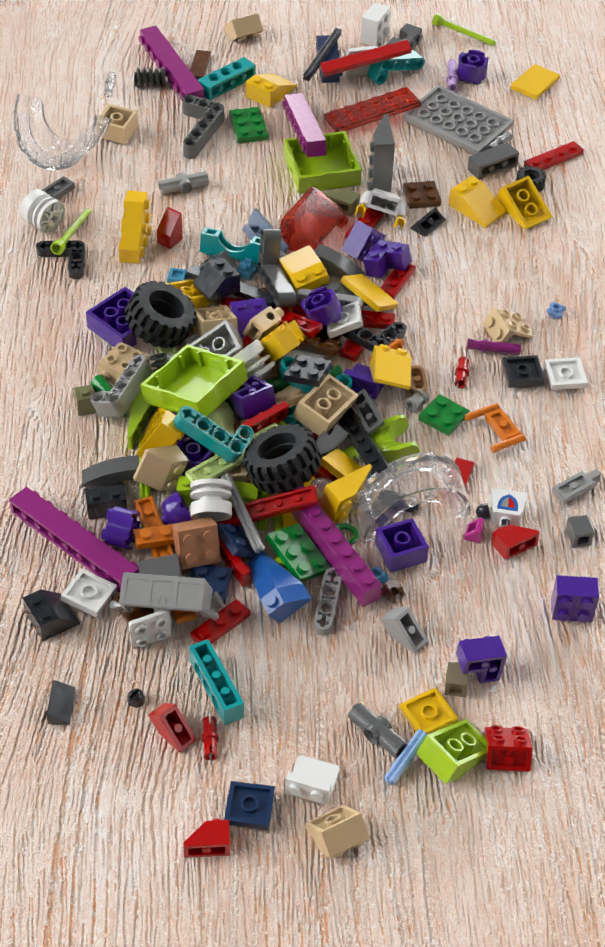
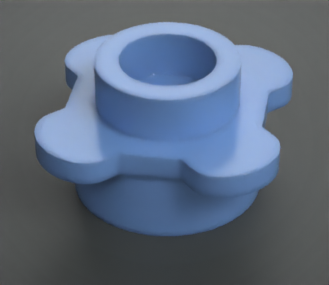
M555 302L550 303V307L546 309V313L553 319L561 318L563 311H566L564 305Z

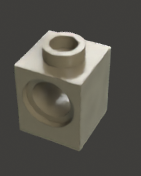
M448 662L444 695L466 697L469 673L463 674L459 662Z

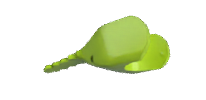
M396 415L384 419L385 424L370 435L388 463H403L417 459L420 455L418 444L395 441L409 426L408 420L404 415ZM354 446L341 450L352 460L354 457L360 458Z

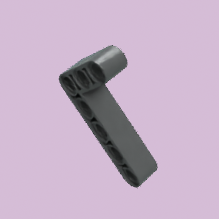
M186 95L182 98L183 114L200 119L183 140L184 157L194 159L224 122V105L193 95Z
M262 229L257 267L258 274L267 291L274 296L273 300L277 307H294L296 305V293L279 266L281 230Z

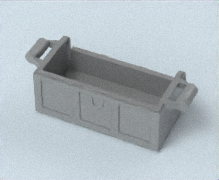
M125 572L123 573L119 602H110V607L115 612L124 611L132 613L133 607L193 611L198 612L203 619L217 620L219 618L216 610L210 609L213 589L205 578Z

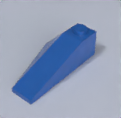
M263 551L247 562L259 599L267 614L277 622H283L312 600L305 585Z

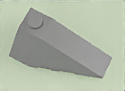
M225 320L190 345L206 349L215 354L231 357L242 349L243 341L236 327Z

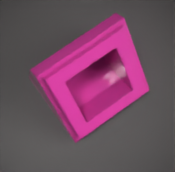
M482 517L467 524L464 535L465 540L481 544L485 530Z

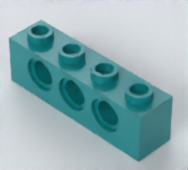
M242 57L198 79V82L204 89V97L212 100L246 83L248 79L256 75V65Z
M209 639L189 646L190 663L223 724L227 725L244 718V702Z

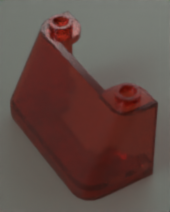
M310 187L283 217L280 226L281 238L289 246L288 249L294 252L309 245L315 251L319 244L324 243V239L336 225L338 228L346 226L349 217H347V213L318 188Z

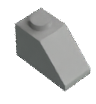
M409 607L393 608L381 619L389 635L412 653H416L429 641Z

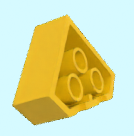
M127 190L123 203L124 213L120 230L122 233L118 248L119 262L140 264L141 257L144 258L145 246H148L149 241L148 236H151L152 226H149L151 221V213H149L151 201L148 199V192Z
M295 320L289 324L285 321L259 340L265 348L259 355L261 357L268 354L271 356L264 361L266 365L273 360L275 362L298 346L306 336Z
M163 408L157 410L151 418L136 455H139V458L142 459L146 449L176 445V440L182 439L185 433L175 427L174 418L176 415Z

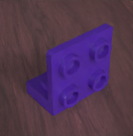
M359 363L354 366L353 370L346 368L343 373L351 377L352 391L358 393L365 389L375 400L385 385L374 382L370 367Z

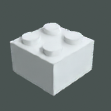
M373 3L362 16L360 43L378 46L384 37L389 34L390 7Z

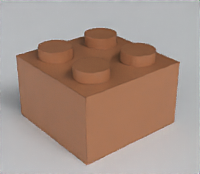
M211 517L172 524L175 554L178 553L182 570L221 562L218 528L216 522Z

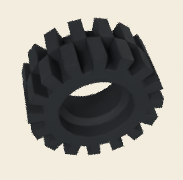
M530 165V167L525 166L518 170L516 181L529 176L538 192H540L545 186L546 174L545 171H542L543 169H538L537 166L533 168V165Z

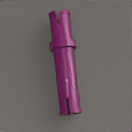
M468 338L467 350L520 356L521 344Z

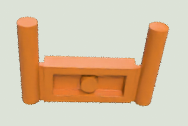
M498 403L465 414L466 421L485 415L486 422L503 441L490 446L492 453L526 441L525 435L521 434Z

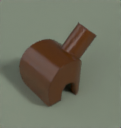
M396 579L388 580L384 587L381 588V595H386L387 599L392 603L397 602L394 598L395 595L398 594L401 597L406 595L400 582Z

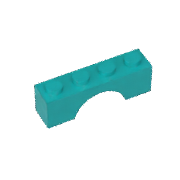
M205 227L200 236L199 252L212 256L227 250L233 259L242 262L245 261V258L252 259L254 264L258 265L260 237L254 236L250 243L237 246L227 241L222 230Z

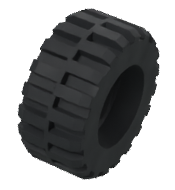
M150 281L142 283L134 291L125 309V319L127 324H129L130 330L135 332V336L143 339V342L146 344L150 343L153 347L160 346L163 349L168 347L174 348L185 341L196 323V310L194 309L193 302H190L189 297L184 295L179 288L176 289L174 285H168L162 281Z
M287 424L286 426L279 425L274 429L270 428L267 432L259 434L258 438L253 439L250 445L247 446L243 460L247 472L258 490L269 494H274V492L282 494L284 491H293L294 488H299L303 486V483L309 482L312 476H315L318 472L322 456L309 429L298 424L295 426Z

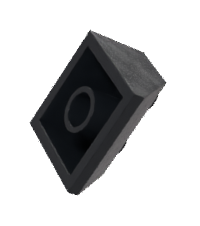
M224 257L217 258L206 264L193 281V285L210 302L240 292V274Z
M123 483L85 488L89 520L106 518L108 509H113L115 506L127 508Z
M40 589L22 597L24 612L42 641L80 625L69 604L61 601V593Z

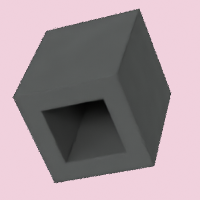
M588 516L569 517L565 531L572 548L592 545L594 531Z

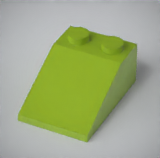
M465 719L427 735L416 754L434 771L440 780L448 784L459 779L486 758L487 742L486 738Z

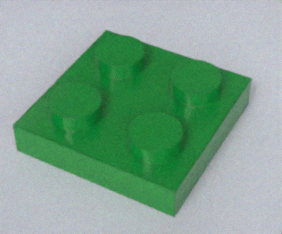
M439 394L419 414L418 420L450 436L465 420V414H468L470 410Z

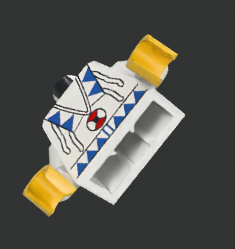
M374 188L372 191H365L359 205L356 207L355 216L357 213H361L362 218H364L366 207L395 215L397 219L393 225L394 228L398 224L402 230L406 223L404 219L405 203L398 195L377 188Z

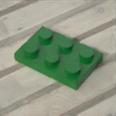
M259 107L229 110V117L238 143L269 140V134Z
M299 523L268 533L265 538L289 572L300 582L321 576L328 568H331L330 564Z

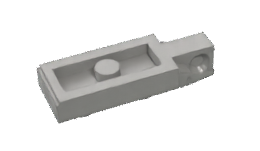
M598 469L588 474L581 471L553 486L552 493L565 504L594 488L601 480L602 473Z

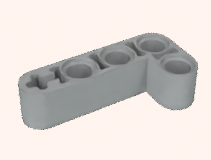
M137 355L130 360L111 391H100L91 396L90 401L99 416L119 417L129 410L141 391L140 384L152 374V369L144 355Z

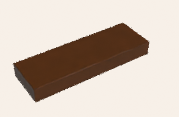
M196 50L190 71L197 81L206 74L211 51Z

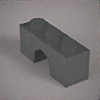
M406 23L400 29L399 39L393 37L386 45L408 39L411 50H414L422 42V28Z

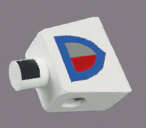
M491 488L489 500L491 523L499 525V528L509 524L519 526L526 508L528 493Z

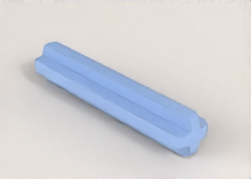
M421 729L417 730L386 773L385 781L387 783L395 785L428 734Z

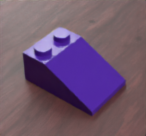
M265 298L230 302V310L237 317L238 333L241 339L245 337L242 333L250 319L267 308Z

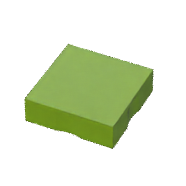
M345 131L323 134L326 139V156L307 157L305 152H302L298 139H284V157L298 194L361 185L362 169L351 149V143Z
M187 344L167 364L141 383L140 387L147 404L178 413L183 406H190L207 417L231 393L235 392L248 380V375L243 360L215 354L206 349Z

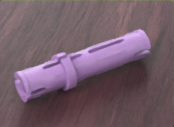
M450 59L447 62L448 76L446 82L448 89L455 92L458 83L457 62L454 59Z

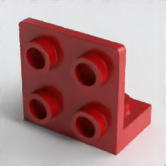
M499 725L485 727L484 732L487 742L486 770L531 771L533 747L528 729L521 726L503 728Z

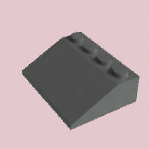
M384 114L373 134V142H370V152H372V155H369V165H371V168H368V178H370V181H367L368 191L377 188L391 193L395 141L388 114Z

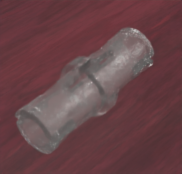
M108 72L107 79L104 82L103 95L107 98L113 96L114 89L116 88L115 81L117 75L114 72Z

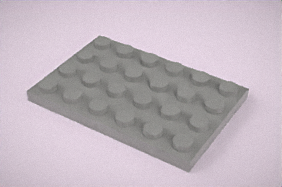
M440 85L433 88L402 114L403 120L473 154L485 151L487 145L491 144L497 136H501L514 125L513 119Z

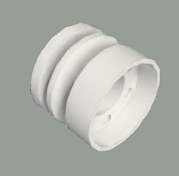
M37 189L28 193L20 207V216L24 221L34 225L40 231L52 233L61 225L64 219L65 206L46 192Z
M256 339L233 356V358L244 361L248 377L254 375L261 379L276 364L273 360L266 365L264 361L271 356L269 354L263 357L259 355L265 349L259 339Z
M199 479L191 482L190 490L192 492L190 493V498L197 500L191 503V518L196 520L211 517L215 522L232 518V503L226 501L232 497V492H230L232 483L224 479Z

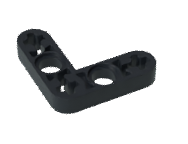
M68 240L66 249L61 255H56L51 251L50 247L54 241H40L36 244V252L40 257H69L68 273L70 278L80 279L84 276L86 255L84 242Z
M394 322L379 335L363 327L342 335L373 352L374 345L380 346V344L389 346L395 339L404 338L407 326L402 322Z

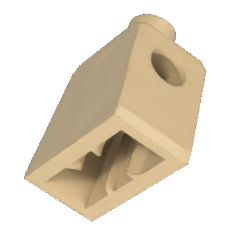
M270 306L250 319L242 334L244 336L248 335L253 341L256 339L261 340L277 328L281 318L284 316L283 310L279 307L276 309Z

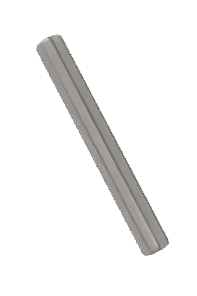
M229 473L222 475L221 479L232 483L230 490L232 497L230 500L255 553L263 551L265 547Z

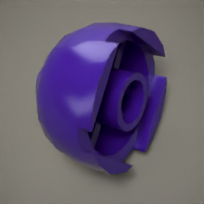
M177 491L169 495L162 503L163 515L161 519L165 525L193 520L189 508Z

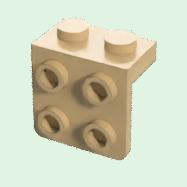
M493 308L482 323L495 342L507 343L513 334L530 339L533 337L530 331L531 328L522 320L523 317L517 312L513 313L506 309Z
M120 342L98 362L99 375H104L109 383L115 385L133 357L144 355L148 360V355Z

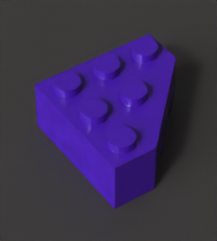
M124 287L86 311L87 328L113 347L120 342L134 347L137 344V337L135 332L130 330L129 324H127L125 319V309L134 292Z

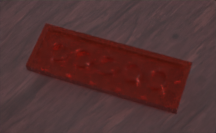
M403 87L399 90L387 92L365 101H359L337 110H331L328 113H324V119L335 132H342L381 120L384 114H388V117L421 107V101L408 87Z

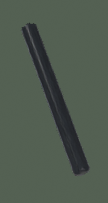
M341 28L333 30L304 72L303 80H311L320 63L324 61L342 35Z

